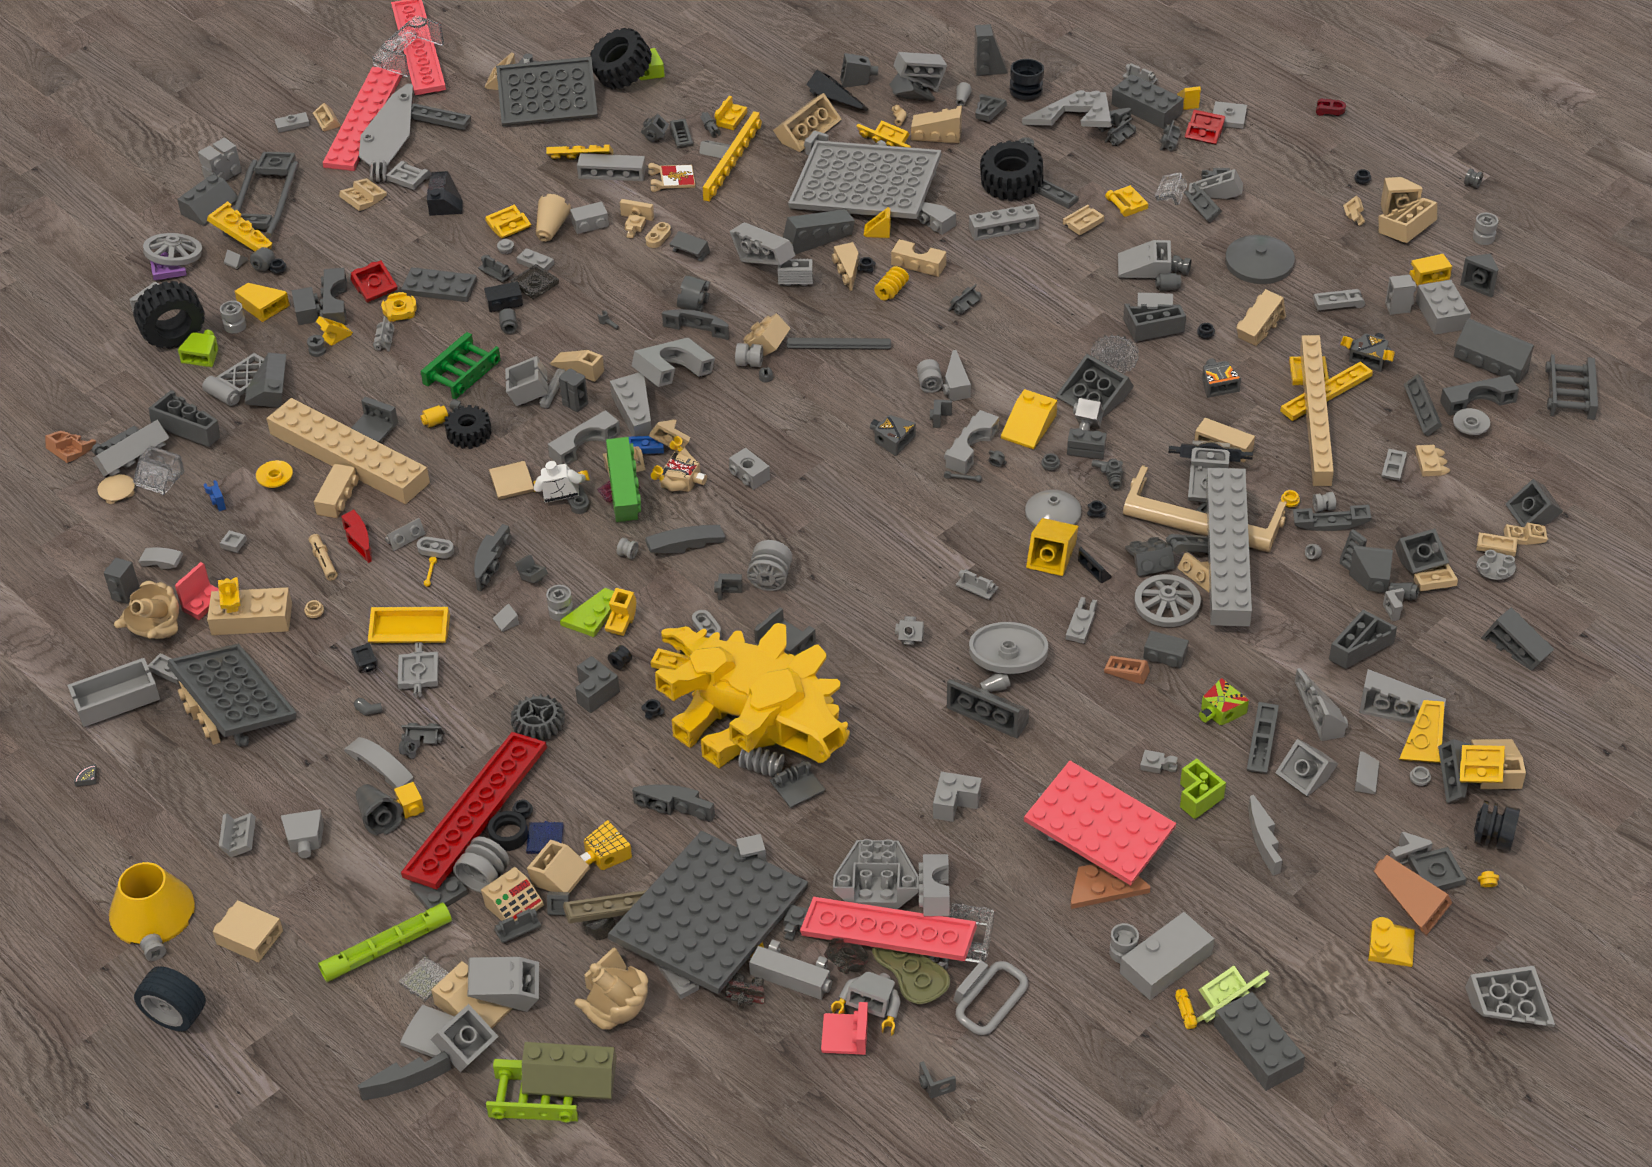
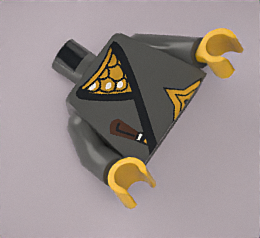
M1376 333L1374 336L1364 334L1356 340L1343 336L1340 345L1350 350L1349 362L1357 364L1361 361L1368 368L1381 372L1384 361L1391 363L1394 360L1395 352L1388 347L1389 342L1381 333Z

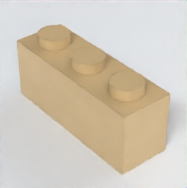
M1204 418L1195 431V441L1230 443V447L1241 448V452H1252L1254 449V435L1208 418Z
M340 464L333 465L314 500L317 515L338 518L341 511L345 508L347 499L351 497L354 486L358 484L359 477L356 474L355 467Z

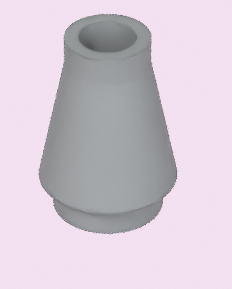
M962 82L956 87V104L958 106H964L972 92L970 84Z
M995 673L979 683L981 689L988 692L1006 690L1008 686H1011L1007 674Z

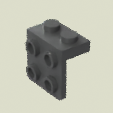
M364 397L361 400L364 414L351 429L381 443L398 424L396 409L391 405Z
M1159 537L1149 538L1145 542L1133 541L1130 542V545L1125 546V550L1134 556L1136 574L1138 576L1175 569L1172 546L1159 539Z

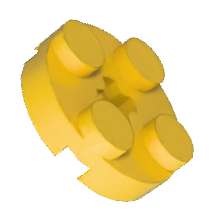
M404 292L390 294L387 296V300L385 302L383 300L381 304L384 316L391 322L411 319L415 316V311L417 310L415 298L412 295L411 297L407 296V293Z

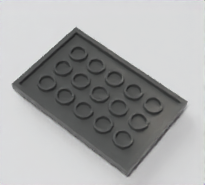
M591 57L496 66L502 126L598 117Z
M239 643L168 660L167 666L224 737L296 719V711Z

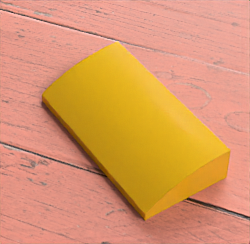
M371 607L368 643H446L450 622L449 608Z

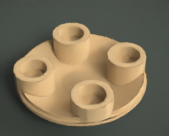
M127 475L109 476L99 484L98 494L108 504H114L118 500L132 497L135 493V484L133 479Z

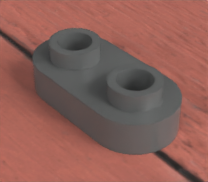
M579 484V496L566 499L572 512L583 514L589 510V500L583 487Z

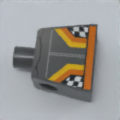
M1213 358L1207 360L1206 365L1203 366L1202 381L1207 398L1240 392L1241 377L1229 362H1216Z

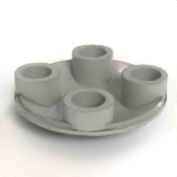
M1494 550L1485 551V555L1481 556L1476 564L1477 570L1481 575L1494 580L1509 578L1516 570L1515 558L1513 556L1496 553Z

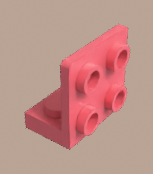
M202 562L175 585L182 611L198 620L209 611L211 591H219L217 587L210 584L205 564Z
M859 1002L858 1011H854V1014H824L822 1053L866 1055L868 1002Z

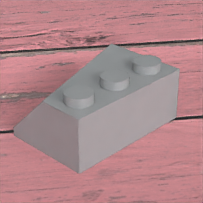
M1535 966L1470 975L1465 988L1471 1006L1482 1016L1555 1026Z

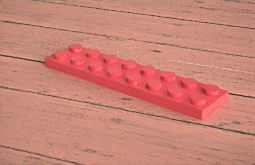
M813 897L800 932L802 936L965 961L977 925L976 921L943 916H924L923 913Z

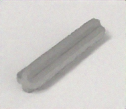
M558 368L548 385V394L542 396L540 400V407L547 409L560 387L559 377L566 372L564 369Z

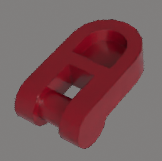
M1323 98L1317 101L1316 114L1319 116L1324 114L1339 116L1346 111V103L1343 101Z

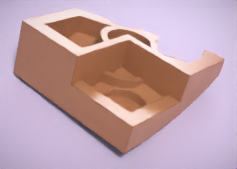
M65 431L45 435L46 449L66 463L83 456L96 444L94 439L83 441L80 435H72Z

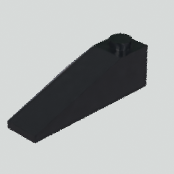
M818 69L806 84L810 88L809 91L815 96L824 93L829 99L865 111L869 109L856 97L851 96L852 93L844 89L834 78Z
M448 171L431 173L427 190L429 216L463 214V201Z

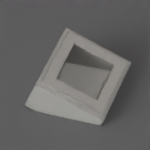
M507 604L493 618L494 623L501 632L519 625L518 615L510 604Z

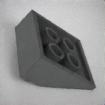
M1086 354L1056 394V398L1073 408L1075 403H1078L1079 398L1101 402L1104 417L1124 401L1134 386L1129 377Z

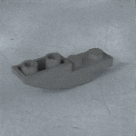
M502 524L494 536L487 534L478 548L474 563L478 591H482L485 585H488L493 574L499 570L500 562L498 558L512 539L508 525Z
M644 785L634 787L632 790L635 804L656 810L659 813L671 815L674 810H677L680 813H686L710 822L715 817L714 803L700 799L699 791L675 785Z

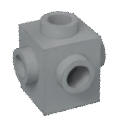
M904 616V620L901 619L899 624L896 623L895 635H899L898 640H903V644H914L915 641H923L924 621H917L916 617ZM907 627L912 628V633L907 632Z

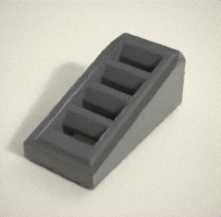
M686 119L670 121L669 128L677 148L692 146L693 142Z
M1354 529L1349 533L1339 562L1349 571L1353 547H1366L1367 539Z

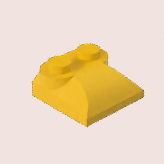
M1385 917L1376 918L1371 922L1368 961L1412 967L1415 929L1395 925L1390 919Z

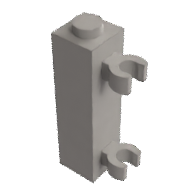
M773 939L768 949L760 946L757 947L749 962L750 975L822 1000L825 992L828 993L830 991L832 980H830V971L827 970L828 965L826 963L828 958L819 956L816 966L780 954L781 949L778 947L781 943Z

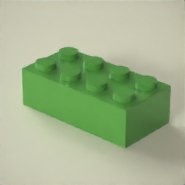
M629 437L606 439L615 521L638 520V513H641V498L638 491L639 484L638 477H636L633 443L629 444Z

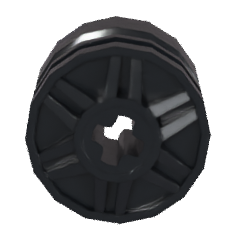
M1020 59L1013 62L1010 70V94L1022 100L1036 99L1041 96L1044 78V66L1042 63L1033 59Z
M1484 800L1477 814L1474 827V843L1480 844L1481 836L1483 835L1487 836L1485 846H1489L1491 839L1495 838L1496 849L1510 852L1520 809L1506 806L1503 813L1499 814L1498 803L1494 804L1493 812L1488 811L1489 801Z

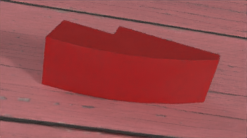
M353 509L341 516L347 541L370 563L372 562V552L368 532L361 517Z

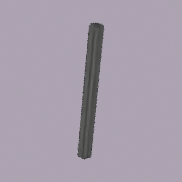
M787 338V348L890 349L891 339Z

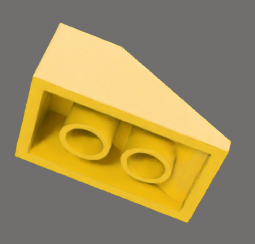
M1024 389L1012 409L1001 434V439L1034 450L1057 416V400Z

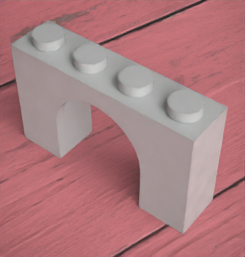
M684 338L635 350L631 366L656 386L661 387L672 384L675 368L668 362L681 364L699 377L712 373L715 358L691 339Z

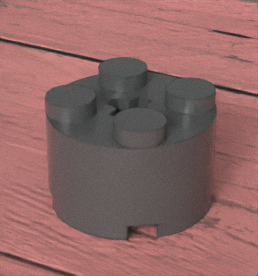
M686 275L680 287L682 289L681 294H678L677 307L683 310L703 312V304L708 303L710 293H707L710 288L711 282Z

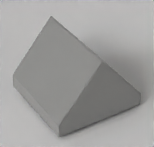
M227 249L224 264L238 269L248 258Z

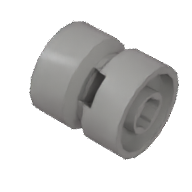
M1488 212L1477 215L1473 232V240L1476 243L1489 245L1494 242L1499 221L1498 217Z
M231 300L220 306V313L226 332L239 333L246 328V320L240 302Z
M737 343L735 353L736 366H747V364H750L751 367L762 366L763 345L752 344L749 346L746 343Z
M932 359L921 361L917 366V374L922 391L926 393L939 391L943 386V380L938 362Z
M554 585L547 590L546 597L549 616L553 620L560 621L573 611L571 590L565 585Z
M1121 923L1113 927L1111 931L1109 954L1117 963L1121 964V957L1138 946L1139 932L1133 925Z

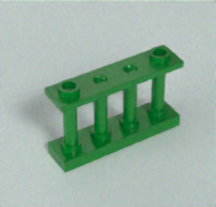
M466 332L421 370L422 383L430 386L434 381H437L449 387L452 399H457L501 361L499 347L496 346L490 352H487L475 346L472 334ZM471 351L483 358L476 362L465 355ZM460 361L471 368L465 372L453 365ZM449 371L460 378L453 382L441 375Z

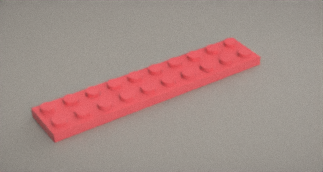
M422 0L391 2L414 94L423 95L425 93L446 90Z
M381 67L371 68L323 161L324 168L355 171L361 159L359 158L361 134L391 95L394 94L403 76L402 70Z

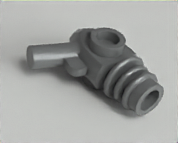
M1114 458L1108 462L1093 459L1092 467L1101 468V472L1106 473L1111 488H1121L1123 461H1118Z

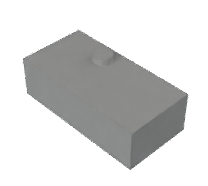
M1183 912L1121 957L1120 974L1151 1000L1212 955L1215 938Z

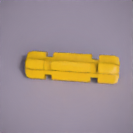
M1184 988L1178 989L1175 997L1177 1002H1179L1178 1006L1182 1018L1185 1020V1027L1187 1029L1196 1028L1197 1019L1193 1015L1195 1013L1188 998V992Z

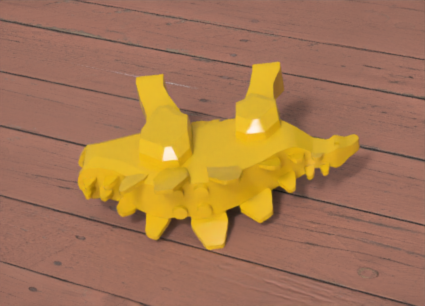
M774 624L760 639L758 646L745 643L742 631L733 632L727 641L720 640L719 632H715L709 638H706V629H702L697 633L686 626L662 630V641L671 644L676 650H682L689 661L676 670L665 668L657 670L655 672L656 690L662 692L672 701L692 692L693 696L685 712L672 719L673 737L691 748L716 719H722L727 714L739 716V718H735L729 723L728 729L706 735L701 739L702 757L720 769L734 757L740 755L742 749L749 753L754 748L772 746L775 743L807 756L818 763H823L830 758L835 750L847 742L850 731L846 730L848 723H841L837 720L839 718V706L834 704V699L831 697L832 694L840 689V681L838 679H818L816 677V673L826 660L825 651L819 645H814L795 656L786 654L784 652L786 648L785 624Z

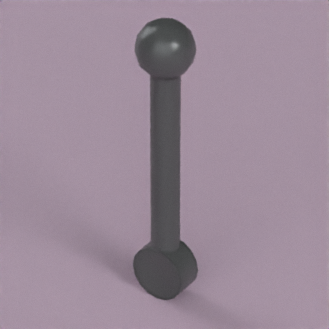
M950 471L944 472V477L947 479L955 477L971 479L976 482L982 481V476L980 475L969 476L952 474Z

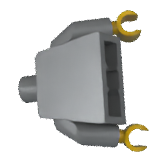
M865 972L860 977L850 979L846 982L839 995L840 1000L832 1003V1013L834 1014L837 1009H840L838 1014H845V1003L858 1009L859 1002H868V1013L882 1018L887 1017V1020H884L882 1023V1033H884V1028L889 1026L892 1028V1036L895 1032V1023L893 1021L897 1018L900 1007L899 994L894 989L895 982L886 973L877 975L872 972Z

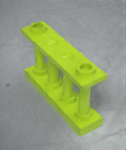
M494 1059L495 1079L500 1080L496 1102H486L488 1117L495 1119L555 1120L566 1123L571 1121L578 1122L577 1106L572 1105L573 1097H564L563 1105L550 1104L551 1096L545 1095L541 1096L540 1104L527 1103L528 1094H522V1082L518 1103L505 1102L508 1081L522 1080V1060Z

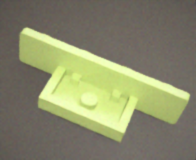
M1232 966L1198 989L1210 1006V1009L1196 1018L1197 1023L1205 1020L1206 1023L1215 1018L1216 1010L1231 1003L1236 997L1239 999L1249 994L1248 989L1254 986L1256 989L1266 982L1264 978L1270 974L1268 970L1246 984L1236 967Z

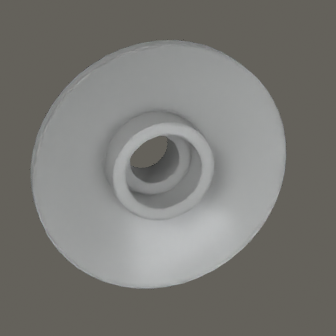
M1466 408L1455 413L1453 424L1462 433L1479 435L1489 429L1490 419L1480 410Z

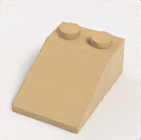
M463 961L431 989L434 1004L444 1012L456 1016L469 1004L491 1029L512 1010L510 1007L468 997V965Z

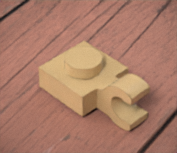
M1355 196L1344 204L1343 207L1347 217L1353 219L1354 222L1357 221L1360 226L1365 222L1360 213L1364 208L1361 199Z
M629 215L625 223V230L628 231L627 238H634L636 231H642L646 224V217Z

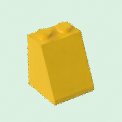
M1042 518L1031 533L1026 568L1063 576L1076 544L1079 526Z

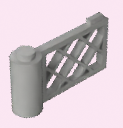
M253 353L217 377H207L202 385L203 391L229 406L237 404L240 396L246 393V389L252 381L249 377H254L257 372L249 371V369H259L264 358ZM254 360L259 362L257 364H249ZM246 369V372H237L238 370ZM236 377H246V379L236 380ZM236 385H245L242 388L236 387Z

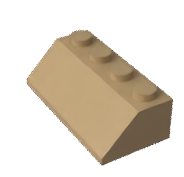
M822 93L773 129L782 144L801 152L805 149V139L814 130L825 133L842 119L826 95Z

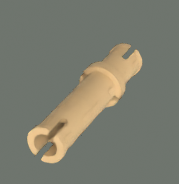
M318 534L311 535L309 542L313 548V555L317 557L326 579L329 581L336 579L338 573L330 560L326 545L323 544Z

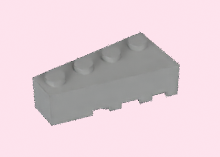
M639 372L611 380V396L632 436H649L652 427L644 375Z

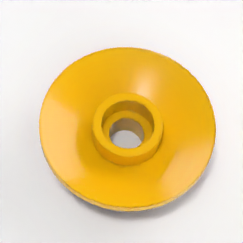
M279 460L269 461L258 468L256 480L264 487H279L286 484L292 478L293 470L287 462Z

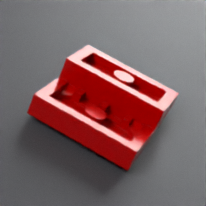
M1194 110L1191 121L1188 123L1185 138L1216 145L1226 117Z

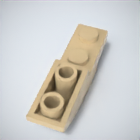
M179 681L181 689H178L181 701H186L183 703L186 713H191L193 720L198 719L200 725H205L202 729L206 739L210 738L213 745L220 743L217 727Z

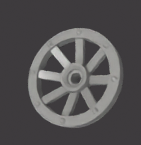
M163 233L148 238L143 244V253L146 258L155 263L179 266L197 261L202 255V245L197 239L188 235ZM159 248V249H158L157 251H155V252H152V251H151V250H153V249ZM184 249L193 253L189 255ZM164 252L169 253L168 257L160 255ZM180 253L182 257L174 258V254Z
M1162 574L1144 580L1137 587L1134 604L1139 615L1146 621L1162 627H1177L1192 621L1197 616L1200 610L1201 597L1198 589L1190 581L1176 575ZM1156 586L1159 590H1151L1149 588ZM1178 587H1181V588L1185 589L1186 591H1180V590H1176V589H1177ZM1142 596H1156L1145 603L1142 602ZM1181 597H1192L1193 605ZM1157 603L1160 604L1156 615L1147 610ZM1178 603L1187 609L1188 612L1180 616L1176 604ZM1165 608H1170L1174 617H1162Z

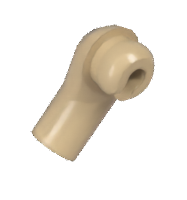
M895 105L892 107L893 114L896 117L895 124L901 126L907 114L899 105Z

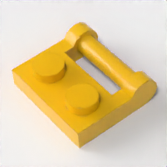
M1131 185L1116 191L1109 190L1105 194V198L1108 201H1112L1124 217L1148 209V202Z

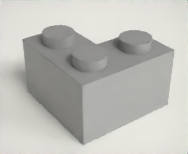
M941 771L933 801V819L953 822L957 806L978 809L982 778Z

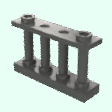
M1551 354L1550 361H1546L1545 372H1548L1549 379L1547 409H1550V416H1554L1556 407L1582 409L1584 412H1587V419L1595 420L1598 409L1595 358L1588 357L1586 364H1583V366L1555 364V355ZM1556 371L1582 373L1585 376L1583 378L1556 376ZM1556 383L1582 385L1585 389L1556 388ZM1557 395L1583 397V399H1586V401H1561L1557 400Z

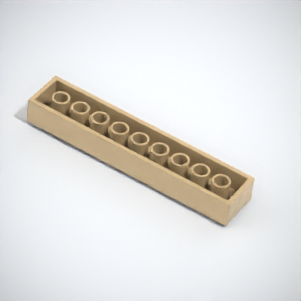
M290 398L267 417L271 435L331 466L340 464L355 467L360 481L404 504H407L430 483L426 466L293 398Z

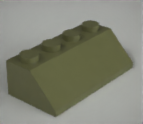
M525 1042L522 1058V1094L612 1100L617 1060L615 1048Z

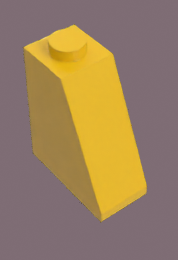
M247 283L234 291L236 300L242 304V308L261 322L266 321L290 306L287 292Z

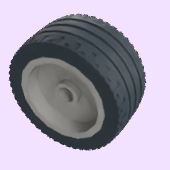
M164 966L152 968L134 994L135 1003L142 1013L158 1025L179 1032L186 1031L191 1027L206 1003L203 991L195 982L179 971Z

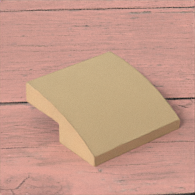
M367 178L354 181L352 188L340 190L339 197L358 211L373 206L387 196V192Z
M525 461L489 469L498 500L534 492Z

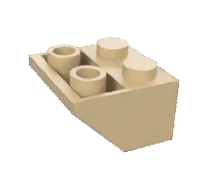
M776 313L771 317H765L761 323L756 322L751 327V333L747 334L743 340L749 346L752 344L763 345V356H766L778 348L790 327Z
M553 840L546 844L527 867L533 886L550 892L569 893L590 869L589 865L568 845Z

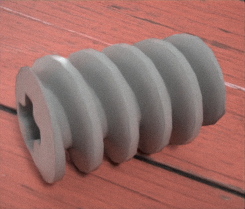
M759 747L756 752L754 748L749 753L742 749L738 762L741 768H747L750 771L754 770L756 773L761 772L763 775L769 774L773 778L776 773L779 774L782 771L785 755L781 754L778 759L777 752H773L769 756L770 750L768 749L762 754V747Z

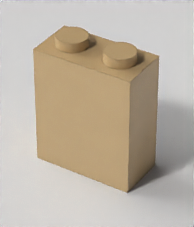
M237 900L233 907L228 909L221 922L216 924L213 935L217 945L259 963L281 935L283 928L280 918Z

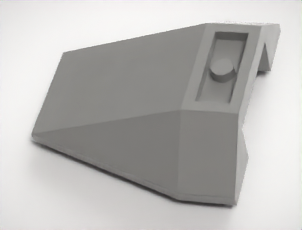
M890 839L857 840L834 874L833 892L845 902L899 909L919 892V876L899 841Z

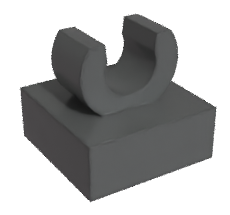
M548 892L547 915H566L563 905L564 902H570L569 892Z

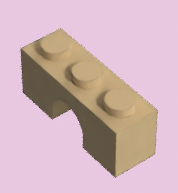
M899 239L891 251V265L939 277L946 266V251L930 248L927 253L917 254L915 253V243Z

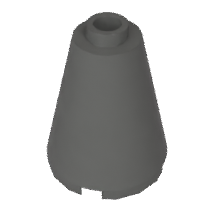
M365 784L358 788L355 796L363 824L367 831L373 835L381 833L386 835L394 831L402 821L403 808L400 803L370 784Z

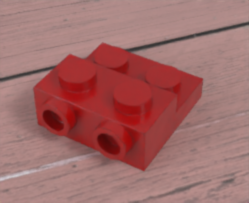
M382 260L371 262L368 266L357 268L351 272L350 280L367 303L394 292L398 288Z

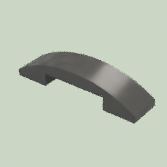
M683 309L662 312L663 327L680 330L681 326L711 331L712 337L729 340V324L716 316L700 311Z
M1369 505L1350 506V511L1313 513L1312 508L1293 509L1295 526L1308 530L1337 531L1354 528L1371 521Z

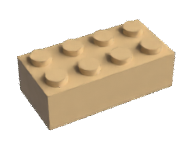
M288 587L239 590L241 606H238L237 612L227 613L226 609H221L219 591H211L207 618L211 635L289 631L292 600Z

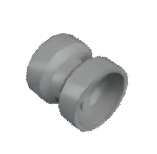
M1326 492L1325 495L1320 493L1313 494L1312 503L1315 512H1322L1325 509L1328 511L1336 509V498L1333 492Z

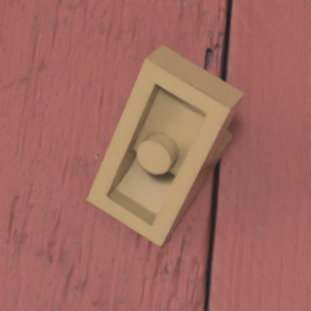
M676 420L658 422L649 434L651 438L670 447V442L674 441L676 436L681 437L683 441L682 448L690 440L689 436L674 429Z

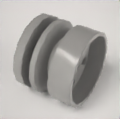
M764 540L757 543L753 549L747 570V578L750 583L766 591H775L782 588L786 583L788 570L792 562L790 549L783 543L775 540Z
M476 837L467 847L465 853L460 856L453 869L457 878L465 886L481 893L482 888L503 874L510 863V859L506 851L493 840L486 837Z

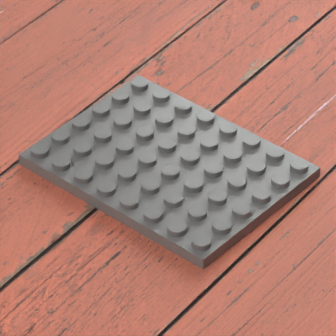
M815 140L788 202L789 208L828 212L846 209L848 213L877 216L889 207L891 209V217L917 219L941 159V150Z

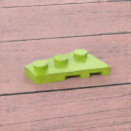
M607 588L602 589L562 618L560 625L595 637L612 612L609 602L614 591Z

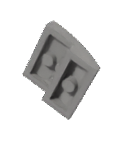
M422 1005L407 1027L400 1045L430 1057H435L441 1051L430 1039L455 1016Z

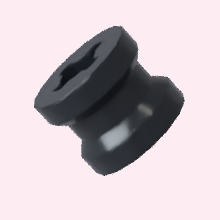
M619 645L616 647L615 652L608 654L607 658L615 669L621 670L625 663H629L632 660V654L625 646Z

